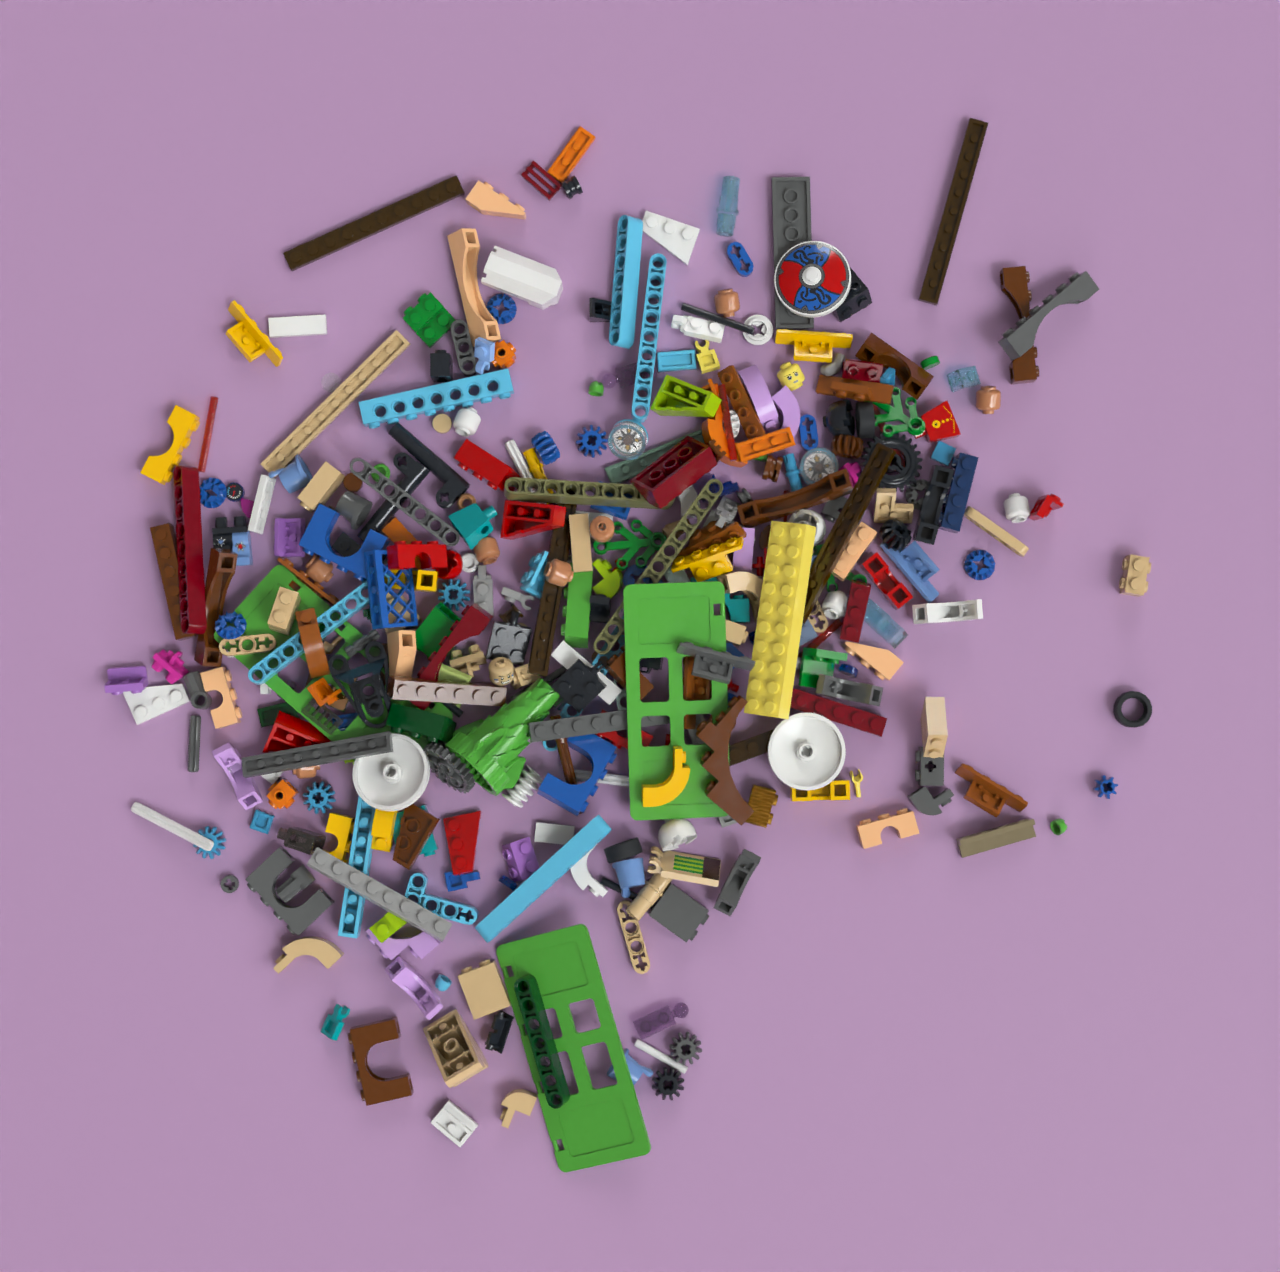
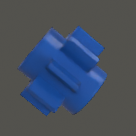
M1101 775L1102 780H1094L1097 785L1093 790L1099 792L1098 797H1102L1105 794V798L1110 799L1109 794H1117L1114 790L1118 784L1112 782L1114 777H1109L1106 780V776ZM1103 783L1107 784L1108 791L1104 790Z

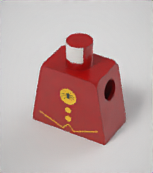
M948 400L920 416L925 422V430L922 434L913 436L915 439L925 436L927 442L932 443L956 438L961 435Z

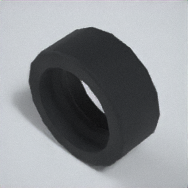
M857 402L855 411L857 436L860 439L874 438L875 415L873 403Z
M1129 691L1122 693L1116 699L1113 713L1115 719L1121 725L1137 728L1149 721L1152 715V705L1146 695L1140 692ZM1130 698L1140 700L1144 707L1142 717L1135 721L1126 719L1121 711L1123 703Z
M636 837L604 849L608 863H614L643 852L639 838Z

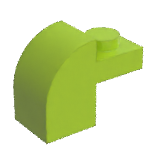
M599 558L592 564L604 579L594 586L593 590L596 594H603L612 599L622 588L623 574L619 569H615L612 572L611 564L606 559Z
M388 912L369 929L383 943L406 925L407 922Z

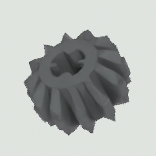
M688 1031L686 1032V1037H683L680 1032L678 1033L679 1040L676 1037L672 1038V1041L676 1044L669 1045V1048L674 1049V1051L670 1052V1055L676 1056L675 1062H679L682 1058V1065L686 1064L687 1059H689L690 1064H693L692 1057L698 1060L699 1055L696 1053L702 1052V1048L697 1047L701 1045V1041H695L697 1038L695 1034L689 1038L690 1033ZM685 1044L686 1046L688 1044L690 1051L682 1052V1045Z

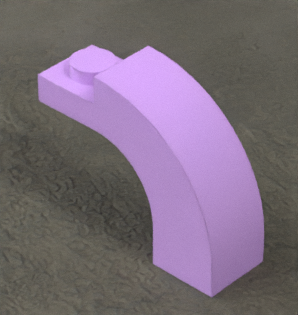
M756 364L738 371L741 382L765 430V434L781 429L773 399Z
M785 385L772 399L782 416L781 429L790 426L794 438L800 424V408L794 394Z
M229 742L213 750L214 758L229 777L237 800L244 809L248 810L263 802L254 778L243 777L242 756L238 750L234 749Z
M399 956L384 969L390 979L414 1000L427 1019L431 1020L444 1007L440 1002V997L432 987Z

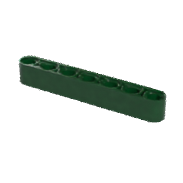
M527 974L516 980L514 990L547 1103L551 1108L558 1109L569 1101L570 1092L537 980L533 975ZM523 981L527 983L528 989L524 987ZM529 1000L533 1002L534 1007L529 1005ZM534 1019L539 1022V1026L535 1024ZM539 1038L544 1040V1045L540 1042ZM545 1056L549 1058L550 1064L546 1062ZM550 1075H552L555 1078L556 1082H553L551 1080ZM556 1094L560 1096L561 1101L556 1098Z

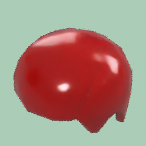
M447 550L448 567L436 569L435 571L438 572L439 578L453 579L460 575L463 561L457 551Z

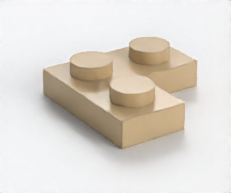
M877 488L873 521L874 523H885L889 519L893 520L896 518L899 522L912 523L914 506L913 504L895 503L896 488Z

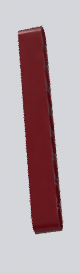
M178 465L174 469L173 478L181 630L186 634H204L207 622L199 471L196 467Z

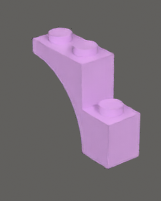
M370 929L366 931L369 941L372 944L376 943L381 948L379 951L386 959L390 958V960L394 959L408 945L411 947L409 949L416 958L420 957L422 960L440 944L439 940L425 932L410 937L390 936L381 943Z

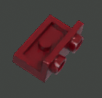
M846 359L842 366V378L880 383L883 364Z

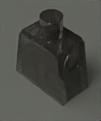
M281 827L277 834L278 839L284 840L285 847L309 855H313L317 847L323 850L327 837L326 835L299 827H289L288 829Z

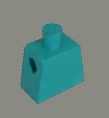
M474 503L448 517L468 547L473 549L482 538L487 537L494 528L489 520L498 514L492 505L482 511Z

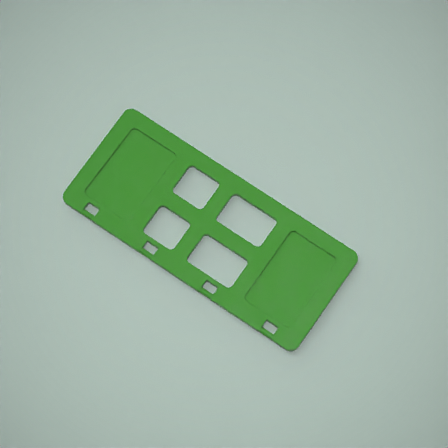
M277 565L234 611L237 614H242L246 620V630L241 636L271 634L276 639L275 649H277L299 632L296 616L289 636L270 630L267 624L280 587L293 590L289 586L292 581L301 587L297 591L301 598L297 611L314 608L318 618L331 607L286 567ZM333 612L331 615L332 621H337L341 618V615L337 612ZM346 621L343 623L346 627L342 631L338 628L334 631L345 640V644L336 654L343 655L348 662L351 657L346 654L344 649L349 645L352 646L353 642L364 635ZM226 622V623H227V627H228V626L235 627V626H234V623ZM215 631L214 638L220 644L224 638L220 637ZM259 638L255 639L257 643L256 650L260 649L259 645H265L266 648H269V645L273 644V641H270L269 638H265V642L260 643L258 641ZM245 640L242 644L243 649L251 650L253 642ZM236 641L237 645H230L227 642L226 646H223L228 652H230L231 648H237V652L241 651L239 641ZM287 647L284 651L285 656H292L294 648ZM373 647L369 653L371 656L376 657L381 651L379 648ZM364 648L359 653L367 659ZM273 651L234 657L250 670ZM303 653L300 658L307 663L305 653ZM271 659L269 661L271 669L276 668L279 664L278 659ZM336 660L333 663V668L340 670L344 663ZM382 667L381 672L385 674V670ZM262 671L254 672L259 679L263 677ZM278 673L265 682L267 686L331 741L388 731L392 734H398L392 732L391 727L387 725L380 729L369 728L364 724L359 715L346 730L340 731L311 705L314 698L307 688L324 677L328 684L333 685L337 690L340 689L333 680L331 673L313 678L300 693L295 692L280 679ZM339 680L353 699L349 685ZM382 698L384 712L378 718L370 717L364 706L361 705L365 717L370 723L381 724L387 718L388 711L384 698ZM391 699V704L393 702L419 709L409 700ZM433 702L436 705L432 710L429 707L424 710L446 716L451 720L453 718L452 712L440 702ZM402 732L401 734L410 737L415 742H417L422 748H424L428 743H431L426 740L427 738L420 737V739H417L408 736L409 733Z
M719 581L628 584L623 589L630 815L634 820L725 817L728 814L705 794L707 784L711 780L715 781L716 778L702 767L700 762L702 761V755L707 750L711 751L712 748L707 744L687 745L684 743V716L687 714H711L712 723L714 724L716 722L714 720L721 711L725 712L728 708L727 684L711 680L712 696L710 699L684 700L682 658L688 655L676 652L680 642H691L694 646L710 647L718 652L726 651L724 585ZM713 604H720V615H714ZM666 657L668 659L669 699L659 702H642L640 700V659ZM643 716H669L670 744L666 746H643L641 718ZM673 746H681L683 751H686V763H682V765H689L690 775L685 788L679 796L667 804L656 807H643L641 804L642 784H659L664 782L670 776L673 769Z
M577 924L498 946L496 950L497 957L504 974V981L515 1019L519 1026L522 1043L533 1081L537 1088V1095L549 1136L553 1143L559 1169L562 1172H571L648 1154L651 1150L650 1140L588 928L584 924ZM511 965L514 976L509 977L506 966ZM527 974L533 975L536 978L545 1010L554 1008L562 1031V1037L554 1039L558 1052L566 1051L568 1053L579 1090L578 1093L570 1095L569 1101L558 1109L551 1108L548 1105L545 1093L542 1091L541 1079L528 1035L525 1033L523 1017L514 990L516 980ZM523 981L524 987L528 989L527 983ZM593 999L601 1026L600 1028L577 1032L569 1005L570 1003ZM529 1000V1005L534 1007L533 1002ZM605 1042L617 1084L595 1089L591 1083L582 1047ZM558 1139H562L564 1146L562 1150H559Z

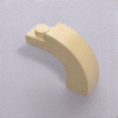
M742 571L728 572L717 576L718 581L724 585L725 593L742 591L747 595L751 603L754 621L757 623L763 580L752 573Z
M314 936L302 937L282 948L287 955L282 954L275 961L277 965L273 969L279 974L296 957L301 955L313 956L329 969L344 953L327 939Z

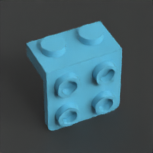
M547 551L532 556L528 563L530 568L527 573L523 574L520 583H522L520 589L540 599L543 573L549 553Z

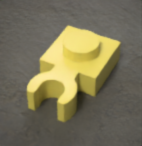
M704 340L705 346L703 347L699 346L698 341H695V349L700 352L696 354V359L702 374L720 369L715 350H709L708 340Z

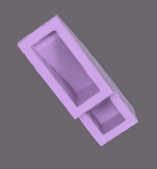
M742 527L747 536L743 538L742 549L733 552L732 572L742 571L751 573L755 528Z

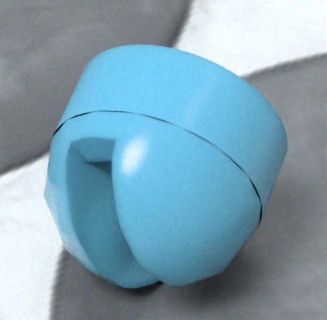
M439 974L435 981V987L439 991H446L452 984V981L442 974Z

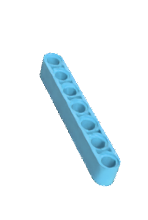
M622 215L617 225L609 343L613 346L629 349L632 347L635 337L643 222L641 219Z

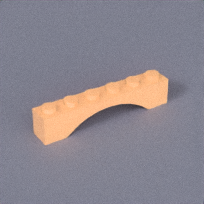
M462 228L447 237L472 346L475 347V339L478 337L495 343L501 340L497 320L487 310L479 291L477 261L480 244L476 229Z

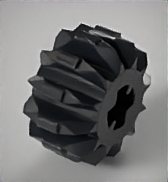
M896 518L886 521L878 531L880 533L879 539L883 540L882 544H886L888 549L892 548L893 551L904 549L912 539V532L907 529L908 525H904L903 521L899 522Z
M663 1067L664 1073L662 1074L657 1070L656 1074L658 1077L652 1078V1081L656 1082V1084L652 1085V1089H658L655 1093L656 1096L663 1093L662 1100L666 1099V1095H669V1099L673 1100V1093L679 1097L680 1093L678 1090H684V1086L680 1085L684 1082V1078H679L681 1075L680 1071L674 1074V1067H671L670 1072H667V1068ZM667 1080L669 1082L672 1080V1086L665 1087L664 1081Z

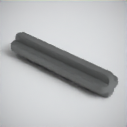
M190 716L188 772L199 771L201 716Z

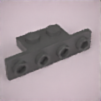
M680 642L676 650L677 653L694 657L691 675L729 684L731 681L733 667L751 671L755 666V661L749 657H737L730 652H718L710 647L694 646L691 642Z

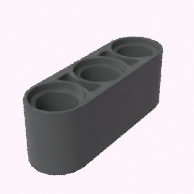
M456 320L451 325V333L459 367L465 376L472 377L477 373L475 371L477 361L476 357H474L469 329L463 320ZM458 326L465 327V331L462 334L455 333V329ZM463 344L469 345V350L465 353L459 351L460 346ZM466 363L474 364L471 371L464 370Z

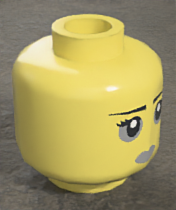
M789 361L780 366L781 370L778 371L777 377L782 387L786 385L790 391H793L803 385L802 382L805 380V376L797 363L791 364Z

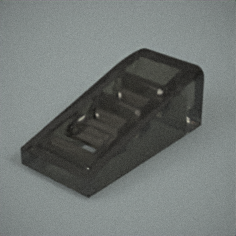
M312 698L301 712L332 737L344 721L325 705L321 707L318 705L312 714L308 713L315 704L318 705L316 700ZM322 708L324 712L319 716L318 719H316V714ZM328 713L330 716H329L328 719L322 724L320 721H321V720L326 716V714ZM334 718L336 721L328 729L326 726Z

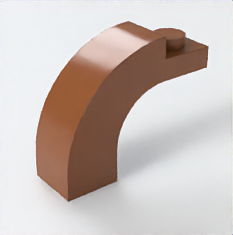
M310 608L295 612L311 679L330 674L315 609Z

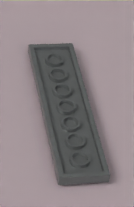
M772 177L774 275L778 262L789 249L797 244L812 241L810 177ZM774 284L775 330L814 329V318L799 316L788 310L780 301Z

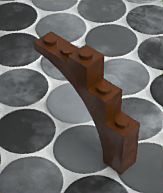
M739 695L738 697L734 696L727 704L729 707L725 712L721 711L714 720L716 722L714 724L709 719L706 722L703 720L697 726L695 734L712 748L711 751L707 750L702 755V761L700 762L701 766L716 778L715 781L711 780L705 787L706 796L742 826L754 810L736 789L730 773L728 760L732 728L739 713L747 704V701Z

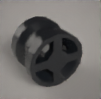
M575 175L569 181L561 182L569 200L575 194L583 193Z

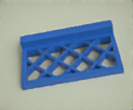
M387 550L364 552L372 630L417 626L418 619L412 568L398 570L396 575L388 570V564L385 566L382 563V555L385 554L387 556ZM402 572L407 578L405 584L398 579ZM386 573L392 578L389 585L384 582V575ZM395 582L401 587L398 594L391 589ZM404 591L409 596L407 603L400 598ZM388 592L394 597L391 604L386 600ZM397 601L404 607L400 613L393 608ZM406 611L411 615V622H407L403 618ZM390 612L396 617L393 624H389L388 614Z

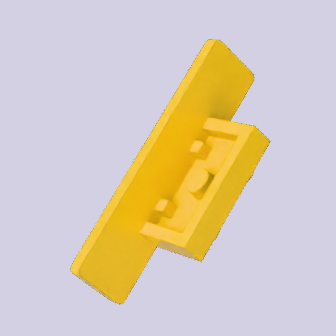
M233 300L228 311L238 324L226 331L227 337L249 362L254 361L265 353L271 362L278 367L283 359L281 351L272 345L268 336L260 331L256 322L245 313L244 308Z
M777 329L775 344L794 345L793 360L832 363V347L851 348L853 334Z
M742 537L731 538L725 543L714 544L708 549L696 550L691 555L679 556L673 561L671 571L674 573L690 568L697 582L731 572L733 566L727 554L742 549L744 540Z

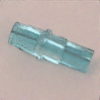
M734 176L723 177L719 207L716 209L718 213L716 234L724 237L733 236L736 216L739 215V210L737 209L740 179Z

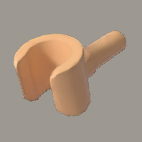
M339 635L331 644L325 641L323 643L325 653L331 654L337 643L343 638Z

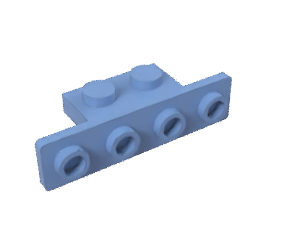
M913 541L901 551H893L892 548L888 549L886 544H880L885 554L891 558L897 568L903 572L909 582L914 585L928 603L932 602L939 595V592L928 579L940 569L916 541Z

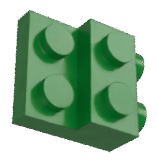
M430 292L428 295L426 293L422 294L417 300L419 303L414 308L412 306L408 307L403 313L405 315L403 317L405 323L429 348L437 343L451 329L452 323L456 321Z

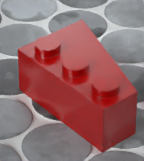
M468 439L464 441L454 456V459L459 462L457 466L466 472L468 469L471 470L475 478L480 481L484 479L487 481V485L495 491L499 489L504 493L507 479L511 477L521 478L510 466ZM512 486V487H509L508 489H509L510 491H514L516 487H513V486Z
M505 500L500 538L514 540L564 527L566 507Z
M279 711L262 753L327 743L331 740L311 723Z

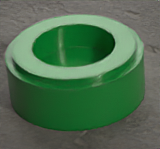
M932 356L920 362L921 368L924 370L940 364L938 356Z

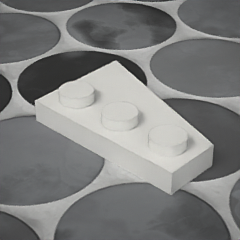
M646 211L642 221L643 233L688 266L700 229Z
M184 684L146 687L141 693L132 694L131 691L123 692L137 725L191 701Z

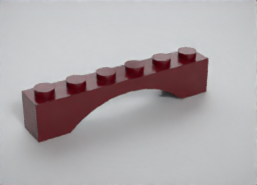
M476 603L471 606L467 605L461 613L463 617L460 622L456 620L450 628L452 633L449 637L445 636L439 643L441 646L439 651H434L428 658V661H430L428 666H423L418 672V679L438 681L440 668L449 651L460 641L481 634L494 616ZM409 700L421 710H426L431 702Z
M793 688L790 708L805 713L819 714L830 721L882 737L887 718Z

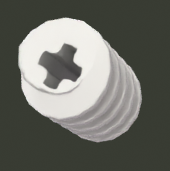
M528 765L529 771L522 770L524 777H519V783H516L514 789H507L508 795L502 793L505 799L520 808L523 807L521 800L528 802L526 794L533 796L534 794L531 789L538 790L539 788L536 783L541 784L543 782L541 776Z

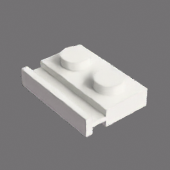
M450 1100L447 1101L431 1121L432 1125L459 1147L465 1143L479 1125Z

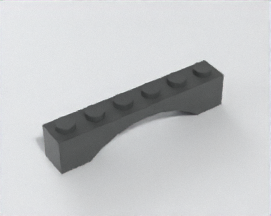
M1087 271L1080 274L1078 272L1074 273L1068 278L1069 282L1067 284L1063 283L1055 289L1056 293L1053 296L1052 294L1048 295L1042 300L1043 304L1040 307L1038 305L1029 311L1030 315L1027 318L1022 317L1015 323L1017 326L1014 329L1010 328L1002 334L1003 338L998 343L1011 360L1021 357L1034 346L1038 327L1051 310L1059 305L1084 302L1099 290Z

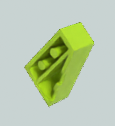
M666 374L650 409L660 416L714 417L722 399L712 392Z

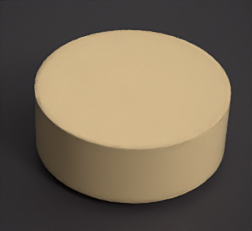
M438 414L433 419V427L438 433L444 434L452 428V421L448 415Z

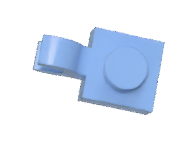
M482 337L475 339L474 357L479 358L475 371L483 374L484 369L487 371L490 369V362L494 360L495 343Z

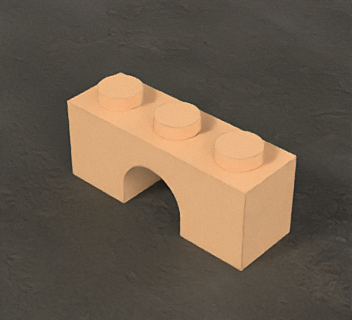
M861 521L852 534L832 575L844 582L858 559L875 539L877 532Z
M220 667L200 673L205 692L217 690L223 697L221 706L210 710L215 729L241 723L242 712L235 702L237 693L231 687L232 675L230 670H227L226 667Z
M904 808L897 810L896 815L890 816L889 813L879 815L878 820L871 821L869 818L859 821L860 825H856L861 847L866 849L882 844L881 831L887 826H893L897 831L898 837L901 839L920 834L914 812Z

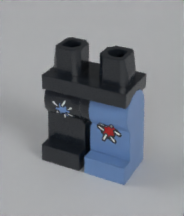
M235 516L234 527H228L227 517L216 518L215 528H212L213 548L229 549L237 553L236 566L253 565L251 536L245 516Z

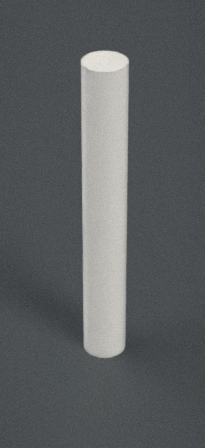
M636 1040L635 1047L674 1067L683 1074L686 1073L687 1066L682 1065L680 1062H675L673 1058L641 1040Z

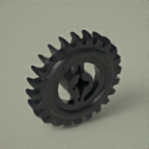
M880 433V439L874 436L872 438L874 443L871 441L867 442L870 448H863V451L867 454L862 455L860 458L866 461L862 462L860 466H866L878 442L891 449H896L904 456L905 468L901 465L900 456L895 454L892 466H889L886 472L892 473L897 471L899 475L892 476L885 473L878 488H896V492L897 488L900 492H903L904 486L909 489L911 487L910 482L916 483L914 476L920 477V473L917 470L922 469V466L918 463L923 460L922 458H917L921 452L915 451L917 444L911 445V438L906 441L905 434L901 438L899 433H895L892 437H885L883 433Z

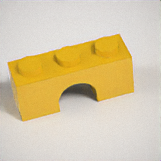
M833 780L822 788L809 791L790 787V801L850 800V780Z
M332 812L329 814L325 832L334 834L337 837L338 846L334 851H324L347 864L345 856L346 852L349 853L352 841L349 840L351 833L353 834L355 818Z

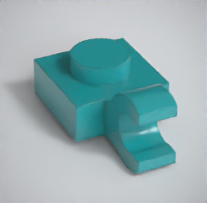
M336 1004L333 1014H328L320 1032L331 1040L337 1041L345 1024L342 1019L349 1015L350 1009Z

